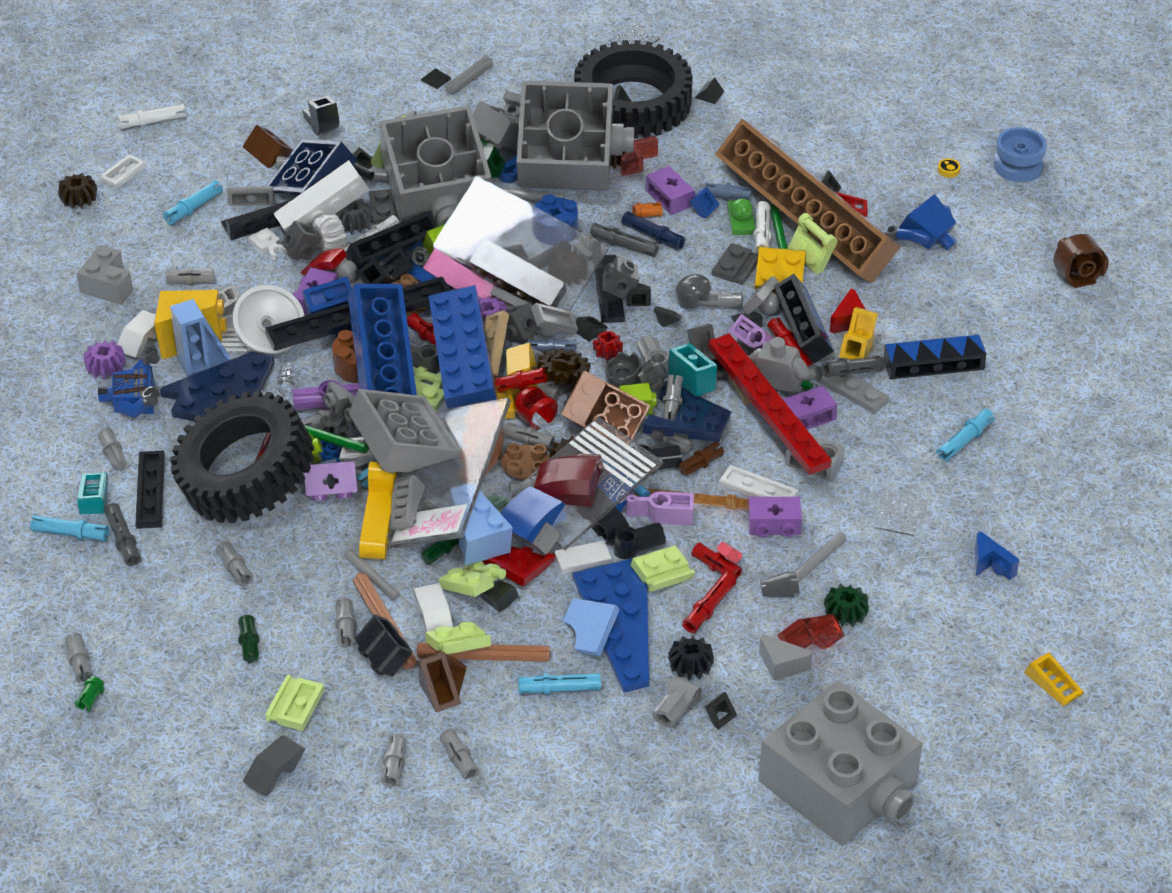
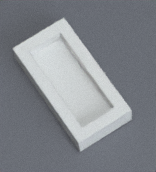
M604 540L554 551L561 574L611 564L612 559Z

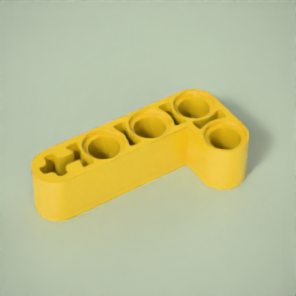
M372 461L369 462L368 467L369 492L359 542V557L363 559L386 560L389 544L388 531L391 532L389 524L392 495L397 472H386L378 462Z

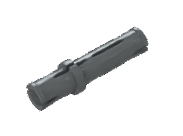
M593 223L590 230L591 237L604 240L612 246L615 244L652 257L656 255L659 249V243L624 233L616 227L609 228Z
M880 356L850 360L848 358H840L837 361L824 362L821 365V373L826 378L833 376L849 377L851 374L882 371L885 367V362Z
M111 503L105 507L104 513L116 538V548L122 553L126 565L135 566L141 561V556L136 548V538L130 533L119 504Z

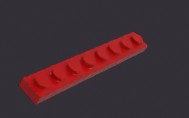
M731 334L708 340L709 350L805 471L811 475L830 468L831 458Z

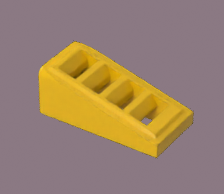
M1050 652L1031 662L1024 671L1030 679L1063 707L1084 693ZM1052 675L1056 676L1052 681L1049 678ZM1059 682H1063L1064 685L1060 688L1056 686ZM1069 688L1073 691L1072 694L1070 693L1067 696H1064L1062 693Z

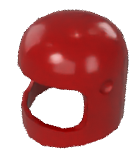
M530 386L522 389L517 394L514 400V410L520 419L530 427L538 430L540 427L532 422L534 414L537 412L547 423H550L557 414L558 403L554 399L547 397L540 388Z

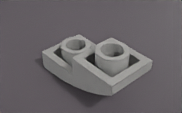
M333 381L328 382L326 394H324L326 406L332 412L335 411L336 415H344L346 421L351 424L355 432L359 431L349 415L355 396Z

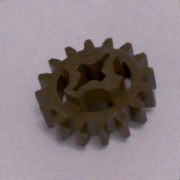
M552 348L551 353L544 351L543 355H539L537 369L541 367L545 369L543 374L546 373L547 382L554 381V385L563 383L567 387V385L571 384L575 386L584 370L590 372L591 363H588V358H581L582 353H573L572 349L567 352L564 348L558 350Z

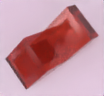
M656 136L634 140L633 153L625 152L621 157L622 176L643 172V160L658 156V139Z
M830 614L798 619L777 636L779 640L804 649L812 643L821 649H827L844 637L845 634L836 616Z

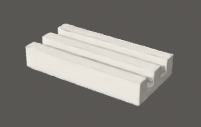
M129 154L99 177V181L117 190L146 168V162ZM132 161L133 163L126 168L125 166ZM119 171V174H117V175H116L115 177H113L112 179L110 178L111 176H113L115 173H117V172Z

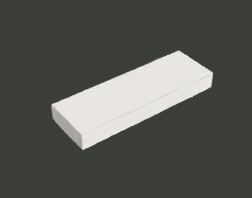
M729 465L719 480V485L750 497H797L799 493L797 489Z

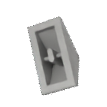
M765 634L761 635L759 654L773 680L810 670L812 651Z

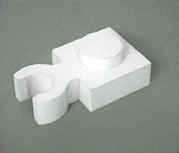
M268 228L248 237V242L261 254L268 251L269 257L272 260H277L276 252H281L283 255L287 254L280 238Z

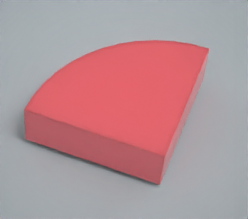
M724 541L720 542L716 548L724 557L738 564L743 556L740 551Z

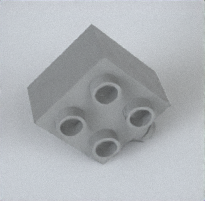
M522 80L516 161L518 186L609 190L611 155L622 156L623 152L633 153L634 128H624V124L613 123V84Z
M470 105L380 121L381 156L400 223L430 211L439 227L445 224L451 227L478 183L491 189L492 177Z
M837 680L762 740L759 782L843 846L879 815L882 817L888 816L895 821H899L907 815L915 801V796L908 790L917 783L923 742Z

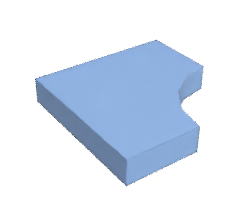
M572 598L563 622L575 630L576 643L574 649L583 654L600 657L620 609L613 604Z

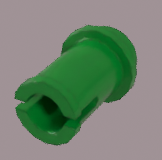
M91 676L85 680L84 689L75 702V706L78 709L84 710L87 706L86 711H91L98 695L103 694L105 690L103 680L96 676Z

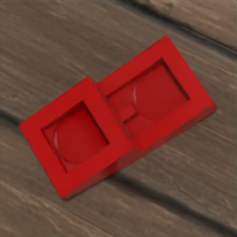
M343 248L324 251L317 255L301 271V274L306 276L310 268L324 271L327 269L334 270L347 255Z

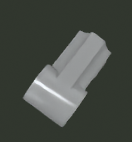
M651 335L643 336L637 342V349L643 362L645 363L649 359L654 361V363L660 361L668 373V353L662 350L657 338Z
M675 676L667 689L666 696L654 710L653 718L665 727H674L686 710L693 708L691 705L695 700L699 701L702 687L679 676Z

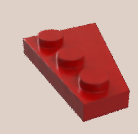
M511 546L509 553L489 558L482 562L485 565L490 563L499 565L501 569H505L506 578L524 587L555 561V554L547 553L544 556L534 553L531 547L523 546L520 549Z

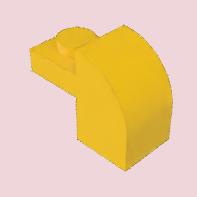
M858 307L854 308L849 331L844 334L839 357L848 358L849 360L867 358L875 339L874 332L879 313Z

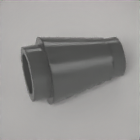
M787 571L760 581L763 596L794 597L793 594L800 593L796 572L789 573Z

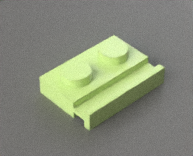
M676 545L635 557L631 562V567L641 581L649 586V592L681 583L694 577L695 574L694 569L691 570L688 567V561Z
M462 622L459 626L437 627L434 631L425 632V642L437 651L453 654L491 646V635H486V632L473 622Z
M287 674L265 714L266 721L270 722L273 720L278 725L303 731L324 693V684L299 677L294 679L291 678V675Z

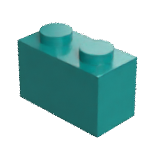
M690 343L669 349V375H674L675 380L676 375L683 377L682 386L694 396H701L716 390L717 365Z

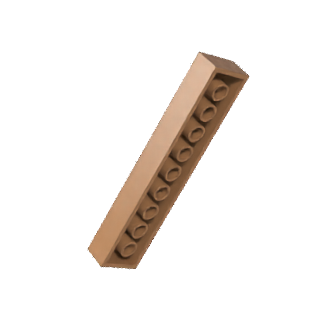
M741 119L715 153L718 158L797 224L799 217L804 213H808L813 218V222L828 235L831 234L837 238L838 242L832 254L868 282L872 283L876 280L900 249V245L746 120ZM808 230V233L822 244V241Z

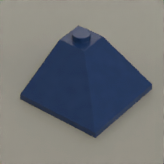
M301 139L266 187L273 186L274 193L300 195L348 160L354 165L357 159L342 141Z

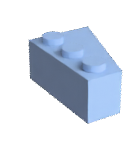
M194 299L170 306L177 358L187 377L231 360Z
M472 484L452 490L450 507L467 504L459 530L455 532L459 539V548L463 552L465 566L509 553L511 551L513 527L477 486Z

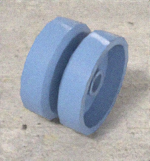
M1025 127L1009 128L1001 132L996 144L994 157L995 171L1004 179L1013 182L1035 180L1043 171L1047 147L1045 138L1037 131Z

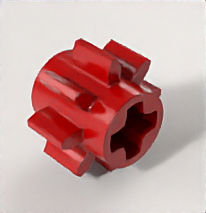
M604 331L598 334V340H593V350L596 351V357L601 356L605 360L612 359L618 355V352H623V342L620 341V335H616L612 331Z

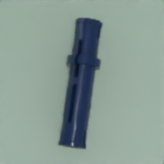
M630 211L625 212L622 217V225L654 238L657 243L667 244L677 250L682 249L685 244V236L674 233L667 226L657 225Z

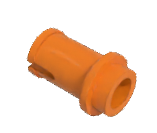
M637 202L632 206V213L642 218L662 216L661 202L645 204Z

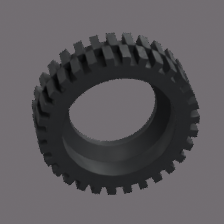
M622 40V45H618L617 41L611 42V47H607L604 44L600 46V51L594 48L591 50L590 55L586 53L583 56V60H579L578 67L575 68L574 82L613 85L624 82H641L657 88L663 95L646 101L632 102L613 98V123L624 124V128L633 127L634 139H638V134H643L644 138H649L652 132L655 136L662 134V129L669 132L672 130V125L674 127L679 126L680 120L684 121L686 114H689L692 104L693 75L688 62L685 59L681 60L682 56L679 53L673 55V50L670 48L664 51V45L661 44L653 47V42L649 41L642 45L641 40H635L634 44H629L628 40Z
M254 391L252 397L249 392H243L240 399L236 395L229 396V402L224 403L223 400L216 402L217 408L213 410L210 406L204 409L206 415L194 417L195 425L187 424L184 428L186 435H179L177 438L179 445H174L172 452L175 456H171L170 459L173 465L170 467L174 475L173 478L193 509L199 515H205L208 520L212 521L215 518L217 522L224 523L227 518L229 523H236L239 516L242 521L250 520V514L254 513L256 518L262 516V509L267 507L270 512L276 508L273 503L278 500L284 503L288 500L285 494L287 492L294 494L298 490L295 483L302 484L306 479L303 473H309L311 469L308 462H313L314 456L312 452L314 451V445L312 444L309 432L294 407L288 400L284 401L283 397L278 394L274 397L273 393L266 392L263 396L261 391ZM271 433L270 442L265 452L247 468L224 475L209 472V468L217 456L232 443L249 435Z

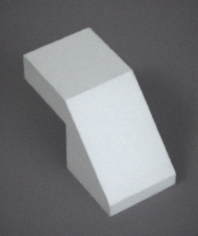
M142 310L123 328L117 345L122 346L124 354L139 358L142 355L147 339L155 340L157 338L154 325L155 314Z
M440 583L413 589L419 614H422L426 632L434 631L437 627L441 626L453 627L449 606Z

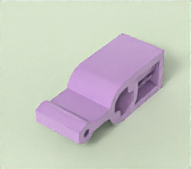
M742 314L729 330L731 334L753 350L762 348L765 342L773 339L765 330Z
M660 491L652 493L650 497L627 495L626 516L630 518L635 516L649 517L652 522H659L660 524L692 526L694 493Z

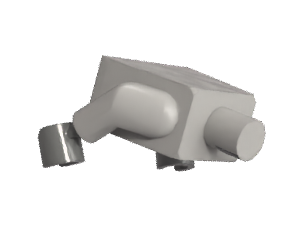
M780 337L765 342L762 348L754 350L749 356L774 389L797 394L803 380L815 379L821 381V367L809 365L808 368L801 359L799 350L786 346L784 339Z

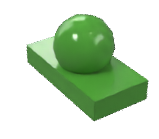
M740 198L734 201H727L732 235H753L756 228L753 218V206L750 200Z

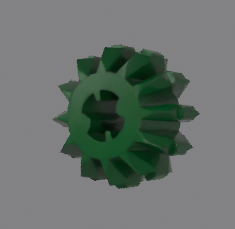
M840 583L838 588L831 587L829 594H826L824 599L826 617H831L832 624L840 621L841 627L846 622H849L852 627H854L856 622L862 623L869 612L867 594L862 593L861 587L854 589L852 584L844 587Z

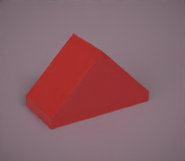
M854 289L848 291L832 314L830 333L835 334L849 331L854 308L865 309Z

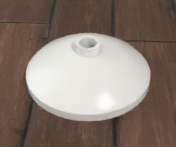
M260 285L247 290L240 296L233 310L232 323L237 337L245 346L261 354L273 355L285 352L293 346L274 351L265 335V328L262 323H268L272 326L303 317L304 312L299 301L287 290L273 285Z

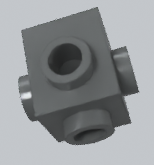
M294 221L281 244L291 258L295 260H310L322 237L312 225Z
M617 256L612 263L607 264L604 270L603 290L624 299L629 291L635 289L640 279L638 276V265L634 264L631 260Z
M529 304L515 306L507 311L509 319L506 337L510 342L520 341L521 344L526 343L528 339L532 340L534 338V333L541 330L536 325Z

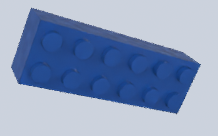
M354 284L348 296L359 389L417 395L402 284Z
M476 285L430 295L429 302L443 392L450 418L470 415L473 404L499 406L482 306Z

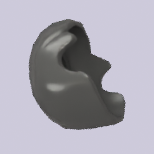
M692 274L681 279L676 286V295L680 306L685 309L696 308L700 298H708V293L712 289L708 278L700 274Z
M620 352L606 364V378L612 385L619 388L623 385L636 384L640 379L638 373L642 371L640 357L635 352L631 355Z

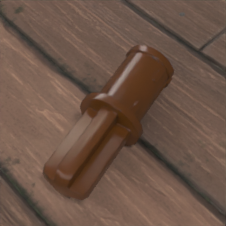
M714 442L702 451H695L693 456L679 464L680 473L689 476L702 467L707 468L710 462L724 455L723 447L716 450L715 448L720 446V444Z

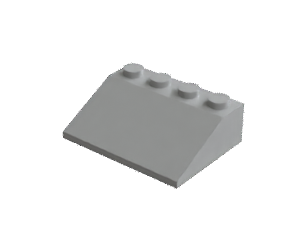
M358 389L349 415L384 471L389 473H406L460 456L461 450L425 396Z

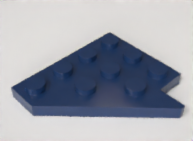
M249 352L161 387V397L176 399L171 409L172 417L194 421L193 418L197 415L201 417L206 415L204 409L210 406L212 410L217 408L216 402L220 400L227 403L229 402V396L236 395L240 399L243 392H249L252 397L254 391H261L274 365V356Z

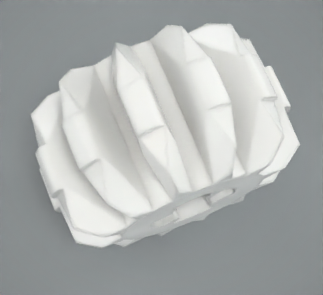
M325 214L315 219L313 227L322 237L318 245L322 252L345 247L347 243L345 237L347 235L345 234L342 221L336 214Z

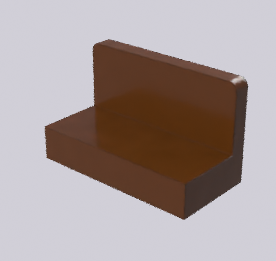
M257 124L243 145L244 149L267 168L274 166L278 156L289 157L294 150L272 131Z

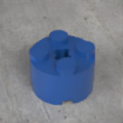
M552 194L544 195L542 200L538 201L532 209V232L540 243L549 246H556L564 241L572 242L578 234L577 203L574 200L555 197Z

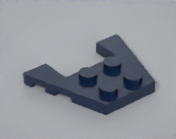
M667 381L665 382L666 386L661 390L660 400H663V396L666 395ZM681 388L680 397L682 398V405L675 421L649 414L642 431L645 434H652V430L664 431V436L673 437L675 433L688 434V439L720 442L732 411L700 396H694L689 391Z

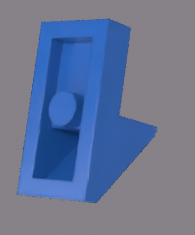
M979 531L975 543L976 576L991 566L994 572L1000 576L1003 575L1009 580L1015 577L1020 559Z

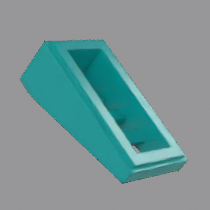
M107 472L84 473L81 475L77 497L79 515L104 514ZM87 480H97L91 482H100V484L87 485Z

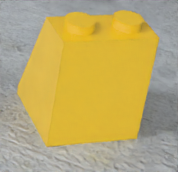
M218 290L160 291L154 325L161 359L177 356L170 306L194 299L222 342L223 332H227L228 324L227 318H223L222 315L224 314V300L219 299Z

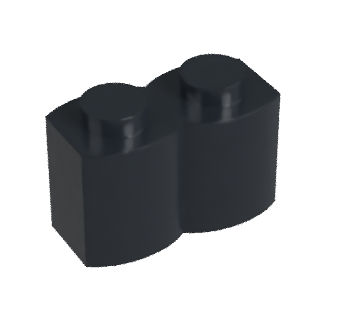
M375 614L355 637L359 645V652L369 658L372 663L371 668L379 675L387 674L393 677L413 653L394 625L388 619Z

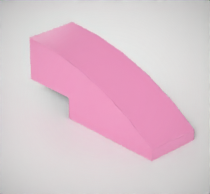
M436 248L423 266V269L437 278L443 276L446 283L455 289L476 285L479 297L485 299L489 295L491 299L493 298L490 293L495 285L479 277Z

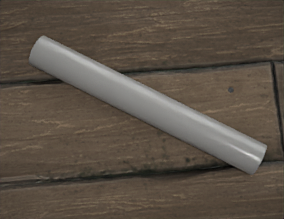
M843 533L836 535L795 571L798 582L847 540Z
M352 549L345 552L344 557L361 573H366L370 581L392 601L401 597V594Z

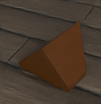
M445 652L418 660L419 684L435 712L437 713L461 704L459 696L467 666Z

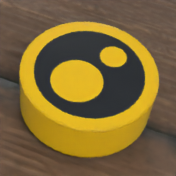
M942 159L938 163L937 171L943 177L953 178L959 175L961 165L954 159Z

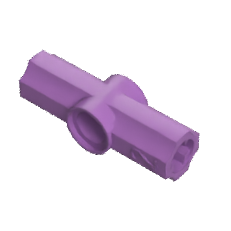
M326 380L319 387L292 389L294 409L322 408L329 410L330 408L324 402V394H326L328 382L333 381L338 385L340 384L334 380ZM359 383L340 385L356 396Z

